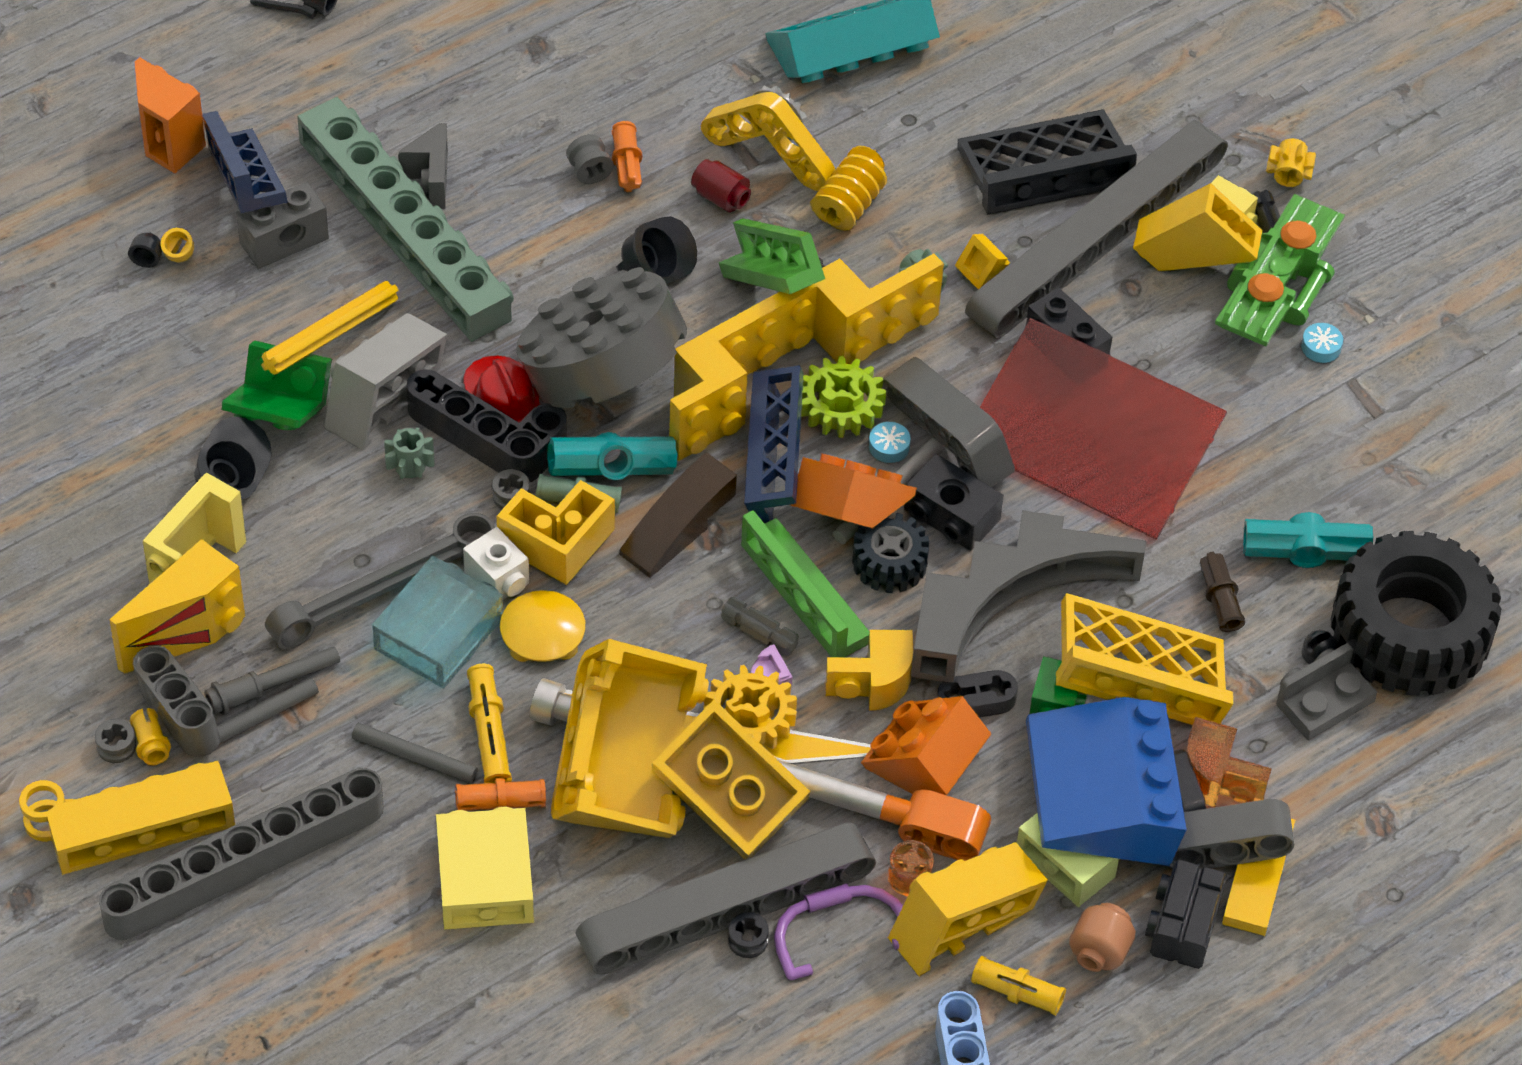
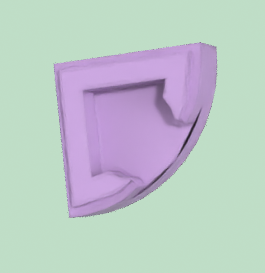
M773 644L764 649L758 655V659L752 666L750 673H755L758 666H763L764 676L769 677L776 671L779 673V685L786 682L792 685L793 677L775 645Z

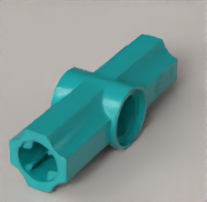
M612 432L601 433L596 437H551L547 448L548 471L551 476L604 475L612 480L623 479L628 475L673 474L677 466L676 441L672 436L620 437ZM615 449L620 450L616 460L609 463L604 462L608 452Z
M1312 512L1296 514L1289 521L1245 519L1243 527V554L1254 557L1290 558V561L1298 567L1314 568L1322 565L1326 560H1349L1350 557L1356 555L1357 549L1368 542L1373 543V526L1371 524L1325 522L1321 515Z

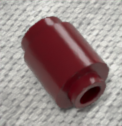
M703 160L697 166L691 178V185L696 188L698 195L728 213L736 209H742L751 196L750 180L718 160Z

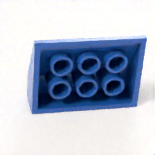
M1120 697L1028 714L1026 728L1042 848L1170 866L1187 829L1166 703Z

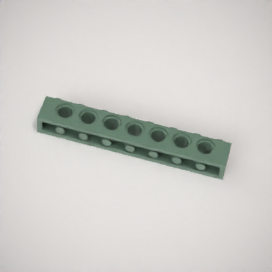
M337 96L297 116L299 141L471 342L512 321L511 303H513L514 298L509 286L504 281L499 282L491 273L487 261L482 256L475 255L469 248L462 232L459 230L455 231L448 224L441 208L437 205L433 206L427 200L420 184L415 180L411 181L406 176L399 160L395 156L390 157L386 153L378 136L374 132L369 133L365 129L353 108H347Z

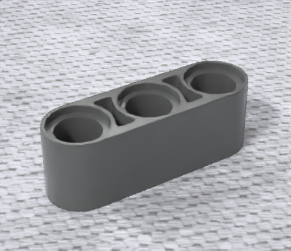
M159 645L148 646L137 652L133 659V666L142 696L149 706L157 712L158 718L179 746L188 755L194 757H203L215 751L220 744V735L211 704L171 652Z
M1265 799L1184 812L1187 830L1171 865L1168 867L1173 870L1174 863L1178 860L1196 864L1199 868L1203 869L1204 867L1218 868L1286 856L1294 848L1291 814L1288 804L1282 800Z

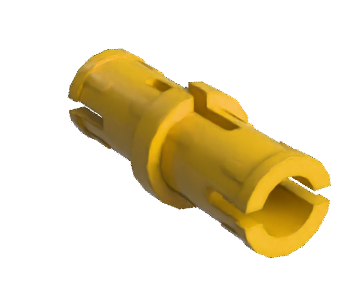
M980 956L971 978V982L974 984H980L1007 995V1000L1012 1003L1018 1004L1019 1001L1051 1012L1055 1016L1058 1014L1066 994V988L1058 987L1030 976V970L1020 967L1018 970L991 961L984 956ZM1004 978V979L1009 980V981H1011V982H1014V983H1016V984H1018V985H1020V986L1027 987V988L1032 989V990L1037 991V992L1034 993V992L1028 991V990L1023 989V988H1021V987H1019V986H1017V985H1014V984H1012V983L1005 982V981H1003V980H1001V979Z

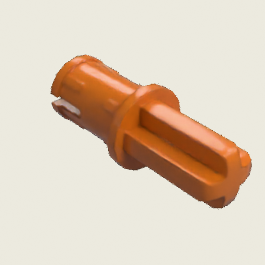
M620 121L614 124L611 130L614 141L612 161L617 167L618 185L624 188L625 192H632L633 189H638L642 185L640 172L642 151L637 146L635 124L630 121Z

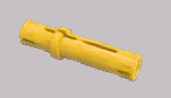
M476 664L467 670L472 699L469 702L468 708L470 716L475 719L478 746L484 771V783H494L495 778H504L505 782H512L501 720L504 706L501 697L497 696L494 668L490 664ZM483 697H487L489 716H485ZM490 735H493L496 751L495 755L491 754L489 741Z

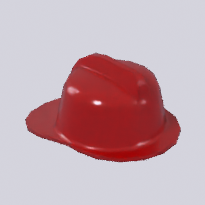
M499 355L483 357L474 361L466 369L463 378L465 390L519 423L535 407L540 405L539 396L520 362L510 357Z

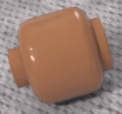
M1101 903L1100 905L1089 906L1082 912L1070 935L1069 945L1077 956L1078 963L1085 969L1093 972L1114 970L1124 962L1135 940L1136 931L1129 914L1124 909L1111 903Z

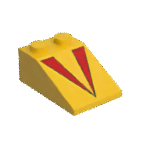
M202 539L109 619L118 670L124 674L134 671L133 659L137 652L145 647L159 645L168 649L176 657L214 644L227 632L235 631L245 617L239 566Z

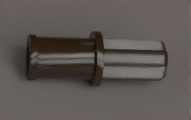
M1214 551L1209 552L1207 556L1200 559L1199 563L1207 585V590L1205 591L1206 599L1213 604L1221 631L1233 632L1239 630L1245 625V618L1242 615L1236 596L1239 590L1238 585L1231 580L1224 556L1221 553L1215 554Z

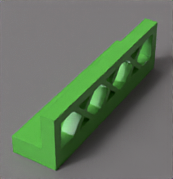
M744 218L733 222L742 253L719 262L724 278L787 294H792L825 279L811 233Z
M754 510L744 514L742 518L741 546L831 657L844 658L867 646L869 630L781 522L775 518L764 524Z

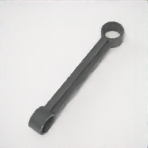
M480 513L464 514L455 521L453 534L303 606L298 601H289L279 605L268 615L265 621V628L279 648L283 650L296 648L309 639L316 626L457 558L464 559L463 548L471 542L463 540L461 536L472 531L486 534L495 528L494 523L489 517Z

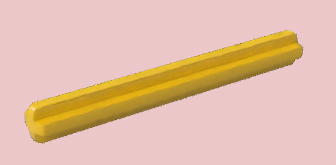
M383 281L264 352L262 355L264 361L261 365L265 371L269 370L274 375L282 372L398 300L396 294L399 291L396 284L391 285L388 281Z

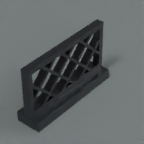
M1104 109L959 138L957 148L983 195L982 206L987 215L1104 191L1132 169L1137 161V153L1132 144L1125 145ZM1097 124L1101 127L1098 134L1082 129L1083 127ZM1058 133L1065 137L1062 141L1046 137V135ZM1074 139L1090 143L1087 149L1071 145ZM1020 140L1029 144L1023 149L1009 143ZM1039 146L1054 152L1049 157L1034 151ZM1099 147L1106 148V150L1096 151ZM985 148L992 152L985 156L972 150ZM1001 154L1017 158L1013 164L997 160ZM1063 154H1064V155L1071 156V157L1059 159ZM1025 162H1029V163H1032V164H1033V165L1023 166V165L1025 164ZM989 169L997 171L994 173L986 174Z

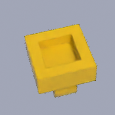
M973 234L957 260L955 267L977 289H980L1009 266L1010 262L984 234Z

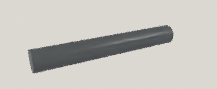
M309 678L217 725L220 743L318 694L319 690L315 681Z
M358 722L352 732V739L467 783L472 784L476 778L478 768L362 723Z

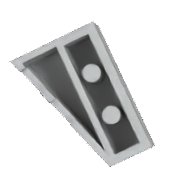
M406 313L395 322L388 323L382 331L370 339L362 341L357 348L347 355L340 356L331 369V377L333 379L324 428L364 450L371 443L370 432L380 421L388 425L395 417V413L391 409L403 396L407 398L406 385L409 376L423 369L437 372L441 367L447 334Z

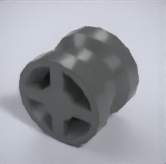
M587 134L580 136L566 150V156L571 165L575 166V174L581 183H598L608 177L613 170V161L609 154L605 152V145L597 135Z

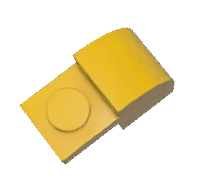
M870 630L867 658L827 657L826 696H839L846 699L857 696L869 697V711L885 709L897 703L906 694L911 681L913 630Z

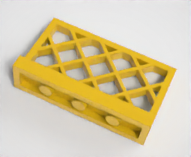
M1066 593L1061 601L1062 663L1056 671L1057 686L1105 700L1129 697L1166 703L1168 718L1211 731L1217 730L1233 706V692L1226 690L1223 639ZM1074 611L1087 615L1094 624L1086 627L1074 614ZM1114 624L1126 626L1133 636L1126 639ZM1102 631L1114 645L1106 648L1094 634ZM1153 636L1165 638L1173 647L1165 650ZM1082 640L1089 649L1076 646L1075 643ZM1141 642L1154 657L1146 660L1134 645ZM1197 647L1210 651L1211 659L1205 662L1192 648ZM1122 652L1129 661L1117 658L1114 655ZM1180 654L1193 669L1186 672L1173 657ZM1162 664L1168 672L1155 669L1154 666ZM1201 675L1208 684L1195 681L1193 678Z

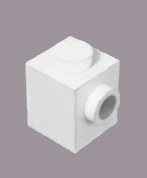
M495 527L463 548L464 573L495 605L508 597L518 595L529 584L528 557L498 527Z

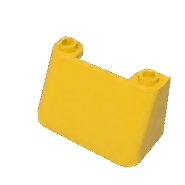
M607 639L587 649L580 659L576 672L552 797V819L665 838L675 836L684 823L685 806L681 805L680 797L672 794L673 790L652 771V762L684 730L687 712L695 708L697 703L702 704L704 702L709 686L708 679L705 678L707 664L613 639Z

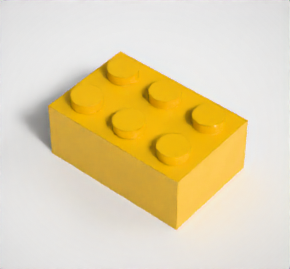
M715 700L652 762V771L744 860L753 857L809 799L810 790Z

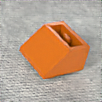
M139 57L135 61V73L145 156L171 172L177 173L206 147L200 93L191 84L179 81L169 75L162 67L152 65Z
M821 453L819 461L805 457L802 458L798 473L796 504H791L790 506L873 528L912 499L917 488L901 484L903 475L878 469L877 476H875L877 468L847 460L844 468L845 459Z
M963 696L938 697L922 701L910 700L901 704L894 711V719L884 732L873 739L870 745L871 749L861 761V764L865 769L911 794L916 790L925 789L947 795L990 737L991 732Z

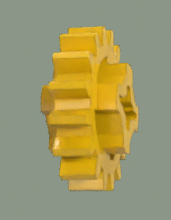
M740 665L738 675H734L727 669L723 674V682L713 679L710 692H707L704 700L703 710L713 700L721 706L726 701L725 710L760 744L766 743L772 749L777 748V736L786 740L789 738L790 727L796 724L797 696L791 695V684L789 682L779 685L778 672L775 671L767 677L763 675V666H758L755 673H748L746 666ZM778 709V714L772 720L771 718L774 717V710Z

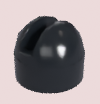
M151 232L138 234L132 240L128 250L130 260L136 265L145 268L156 266L162 255L161 240Z
M1312 631L1304 640L1302 657L1308 664H1311L1325 650L1330 648L1337 649V642L1328 631ZM1317 643H1320L1314 649L1311 647Z

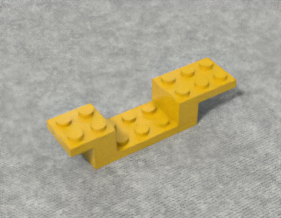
M933 253L869 289L839 258L822 268L825 276L824 280L792 294L777 292L677 347V353L674 356V398L670 399L669 437L672 436L676 441L677 460L680 461L691 454H698L712 442L725 435L729 436L737 432L745 424L747 375L761 367L772 365L779 357L793 349L804 347L811 339L814 338L837 363L839 356H844L846 364H852L856 358L860 359V362L864 361L872 352L888 343H896L904 334L920 325L925 326L931 323L939 315L944 263Z

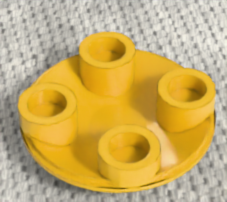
M532 591L515 598L508 604L501 616L500 633L504 643L509 648L510 655L517 661L525 662L532 660L546 662L557 659L567 660L574 657L578 652V645L585 634V618L580 607L569 597L554 591Z

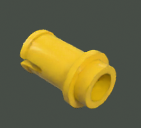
M147 708L146 712L149 721L146 722L143 709H139L130 717V724L134 729L138 742L136 747L137 756L147 765L161 764L169 757L171 749L170 740L163 736L157 712L154 709Z

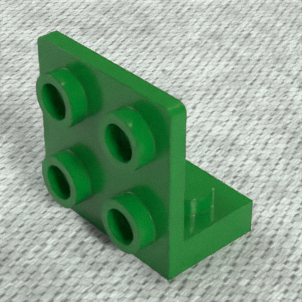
M254 340L249 344L244 384L222 401L221 410L234 413V417H244L251 421L260 419L273 422L272 425L281 430L300 428L326 405L332 359L310 354L274 375L269 370L265 371L261 365L264 363L262 359L264 352L276 345Z

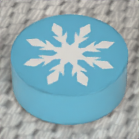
M1312 324L1304 331L1301 343L1302 351L1309 359L1315 362L1327 363L1334 361L1341 353L1343 335L1338 328L1331 324Z
M880 423L870 432L869 451L874 458L881 462H899L909 453L910 433L899 423Z

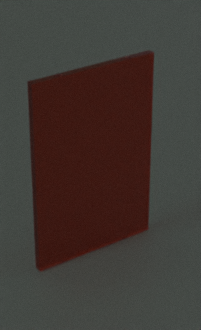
M1030 318L1017 343L1013 346L1012 352L980 406L981 409L994 419L1001 429L1016 472L1156 540L1171 514L1174 513L1178 501L1208 447L1214 441V437L1227 415L1226 410L1032 318Z

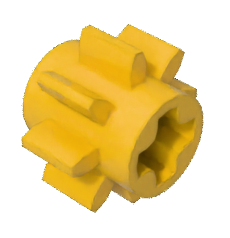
M1285 139L1280 143L1279 147L1274 145L1270 147L1266 172L1274 173L1276 182L1282 186H1298L1302 183L1303 178L1306 180L1312 179L1316 153L1308 152L1306 143L1299 139Z

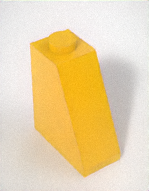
M1210 183L1139 219L1133 249L1158 271L1252 262L1258 257L1262 229Z

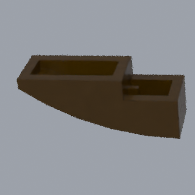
M705 452L683 472L650 508L620 548L619 555L651 578L705 532L708 526V518L736 495L737 474Z

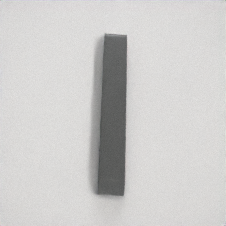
M1193 120L978 289L968 301L965 314L996 338L1003 337L1027 318L1029 305L1058 287L1062 290L1136 231L1139 219L1167 206L1217 166L1227 151L1228 142L1199 121Z

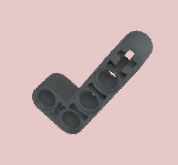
M913 357L883 378V389L886 390V395L891 402L953 453L959 468L990 487H994L1015 472L1004 435L994 419L921 359Z

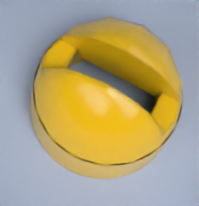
M172 228L162 236L161 249L169 260L181 263L192 257L194 241L187 230ZM182 240L187 241L180 253L176 254L182 244Z

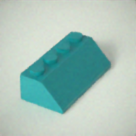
M881 0L765 33L767 42L787 77H800L802 83L824 78L823 71L836 67L837 73L859 68L858 61L871 57L872 63L894 58L893 51L906 47L907 53L929 48V40L940 38L931 0Z

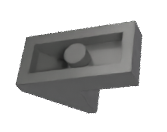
M439 123L402 148L398 153V160L409 179H421L423 191L429 192V202L433 206L437 205L441 209H446L447 123Z

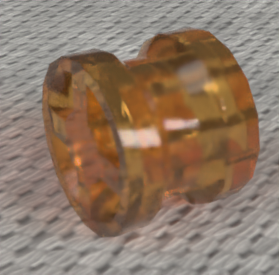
M906 840L893 848L890 854V867L888 870V882L892 889L898 894L908 896L910 893L909 887L914 879L925 872L932 874L934 855L931 849L924 843L916 840Z

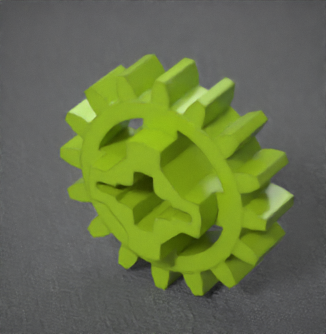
M839 356L838 363L832 364L828 358H823L822 368L811 364L808 375H803L801 416H809L808 426L810 427L818 424L823 425L822 434L827 435L831 429L837 430L838 437L843 438L845 430L851 429L852 433L857 436L860 435L861 425L872 429L874 427V419L882 418L883 406L886 400L883 378L874 377V367L872 366L861 369L860 359L856 358L852 364H846L844 356ZM816 391L819 392V400H818V401H817V399H816V397H815ZM864 393H866L868 397V400L866 402L863 400Z

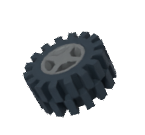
M896 513L895 519H889L888 516L873 528L860 525L858 532H855L852 555L853 570L856 575L861 574L860 581L866 585L872 580L871 589L876 591L879 590L880 585L886 586L885 593H893V586H898L900 592L907 591L908 582L912 587L916 586L919 583V577L923 578L926 574V567L928 565L930 541L929 537L925 536L924 527L920 525L916 528V520L912 517L907 522H904L903 514Z

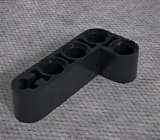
M419 370L411 374L407 379V402L410 417L498 473L507 469H515L523 472L528 477L529 482H533L539 477V474H542L548 468L547 448L550 438L567 437V415L565 410L554 407L550 403L538 405L519 423L435 371Z

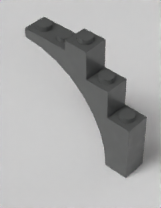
M1022 510L1017 547L975 541L969 578L926 573L913 651L911 677L953 683L960 658L974 635L995 614L1016 600L1044 588L1074 581L1097 579L1140 581L1146 540L1062 529L1064 516Z

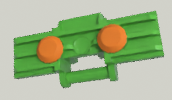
M1294 194L1275 226L1271 227L1268 233H1262L1257 259L1252 262L1237 263L1227 281V287L1234 292L1217 317L1215 324L1266 347L1282 321L1297 326L1305 324L1309 317L1308 309L1323 284L1330 282L1335 274L1334 268L1320 258L1344 220L1345 214ZM1298 276L1309 278L1295 300L1296 291L1285 287L1289 279L1296 280Z

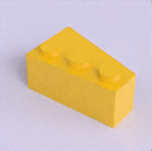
M1016 842L1001 848L991 847L980 856L967 861L963 859L957 860L943 870L932 874L925 872L914 879L909 887L910 893L891 929L888 939L891 943L892 939L898 941L899 953L920 977L931 970V960L945 951L949 950L955 956L965 950V945L962 941L982 929L987 935H990L1031 911L1048 879Z

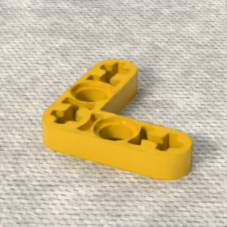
M763 92L717 106L701 122V131L704 136L718 146H727L765 135L797 179L804 186L814 191H819L835 171L832 161L792 108L776 93ZM740 115L745 117L751 124L746 122ZM787 137L794 140L798 144V146L793 144Z

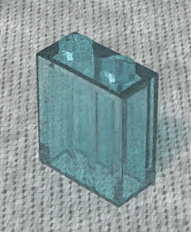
M432 555L372 624L374 650L444 689L500 624L503 613V594L499 593L490 583L480 582L465 574L457 565L450 562L445 563Z

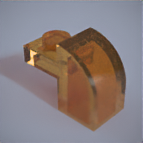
M1195 717L1186 753L1201 788L1205 804L1215 808L1219 794L1231 797L1240 803L1264 800L1272 768L1231 757L1237 728Z

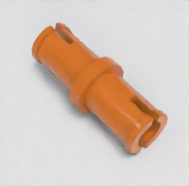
M495 778L494 783L455 785L456 810L476 811L493 810L498 807H546L544 779L505 782L504 778Z

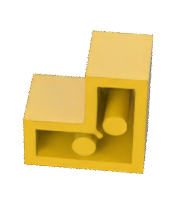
M582 480L574 486L557 507L521 488L496 516L497 527L528 557L530 565L567 585L615 530V499Z

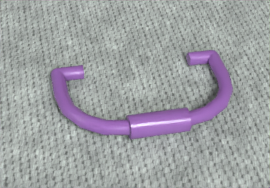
M842 884L804 895V900L790 906L779 918L774 933L776 953L787 979L795 980L813 974L810 964L794 968L787 951L785 935L788 925L796 915L806 910L810 913L851 901L852 897L867 896L879 899L891 907L898 917L903 907L901 902L884 889L868 885L848 886V884ZM892 939V943L895 950H898V941L896 939Z

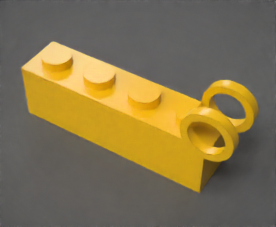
M219 761L207 764H194L185 770L163 776L153 775L141 782L122 787H109L100 793L78 799H65L63 790L58 784L48 780H39L27 785L19 797L20 809L24 815L23 822L27 834L37 841H52L62 875L235 826L233 804ZM38 791H50L57 796V801L45 799L37 801L29 807L27 806L29 797ZM31 821L39 823L48 822L50 831L35 829L31 825Z

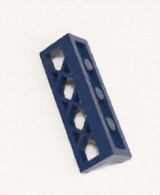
M218 111L202 114L209 151L240 213L287 203L286 191L253 128L229 133ZM251 176H258L259 178L256 179V178H250V177H251Z
M800 365L753 372L744 504L748 512L754 510L764 524L773 520L774 507L796 504L804 375ZM791 381V387L780 396L775 383ZM784 411L789 415V419L779 428V412ZM781 443L787 448V452L777 461V445ZM777 476L785 481V491L775 492V478Z

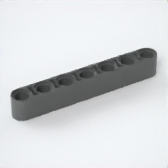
M368 768L351 770L108 885L103 889L99 898L106 933L117 940H127L138 936L380 819L384 810L380 776ZM361 795H368V796H369V797H365V798H358V796H361ZM320 814H330L329 816L318 817ZM283 832L290 833L285 836H278V834ZM243 851L250 852L249 854L238 855V853ZM203 870L210 871L205 874H197L198 872ZM163 889L169 890L168 892L162 894L156 893L157 891ZM120 909H129L123 913H115Z
M844 823L592 916L578 926L575 934L594 973L608 974L729 929L731 920L738 914L753 912L764 916L804 900V895L857 881L868 875L875 868L876 860L857 825L854 823Z

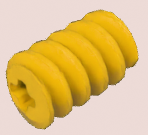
M853 147L810 201L811 209L815 215L836 229L843 231L851 230L856 224V220H859L864 214V210L877 197L879 190H882L887 184V176L884 171L885 164L882 157L869 147Z

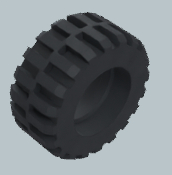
M1401 531L1397 537H1393L1391 533L1376 538L1375 545L1372 542H1368L1357 549L1356 555L1349 558L1344 566L1343 574L1340 576L1331 615V629L1334 631L1333 637L1337 642V648L1348 643L1354 649L1350 663L1355 668L1358 667L1361 670V675L1367 681L1372 683L1375 680L1382 683V689L1393 693L1395 689L1405 690L1406 695L1419 696L1421 691H1428L1429 695L1444 693L1446 686H1449L1452 690L1465 684L1467 678L1474 677L1481 670L1483 662L1487 660L1500 620L1502 608L1499 603L1501 595L1499 587L1493 583L1494 576L1486 565L1480 567V558L1470 549L1465 552L1460 549L1461 544L1450 538L1447 541L1438 539L1435 533L1424 532V536L1414 535V531ZM1395 598L1419 599L1439 609L1450 623L1432 629L1411 627L1394 619L1386 612L1381 603Z

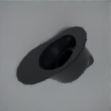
M672 216L661 217L641 224L623 242L621 248L622 262L616 268L618 271H629L641 267L644 271L661 276L666 284L686 277L693 271L697 263L698 252L695 238L690 229L681 220Z
M231 416L221 420L212 429L199 452L194 471L196 483L205 473H208L240 491L241 500L249 498L266 472L272 456L271 443L265 431L255 422L244 417Z

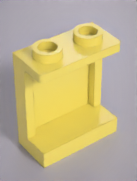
M205 473L143 540L149 584L201 539L210 546L217 542L234 553H237L246 543L240 491L208 473Z
M498 807L489 811L468 812L455 810L448 814H436L444 930L534 923L525 808Z

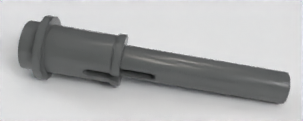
M331 647L259 675L251 671L249 674L222 684L215 681L211 683V688L204 691L205 698L211 704L214 714L220 712L222 715H226L232 707L256 698H262L263 691L340 663V656L337 649Z

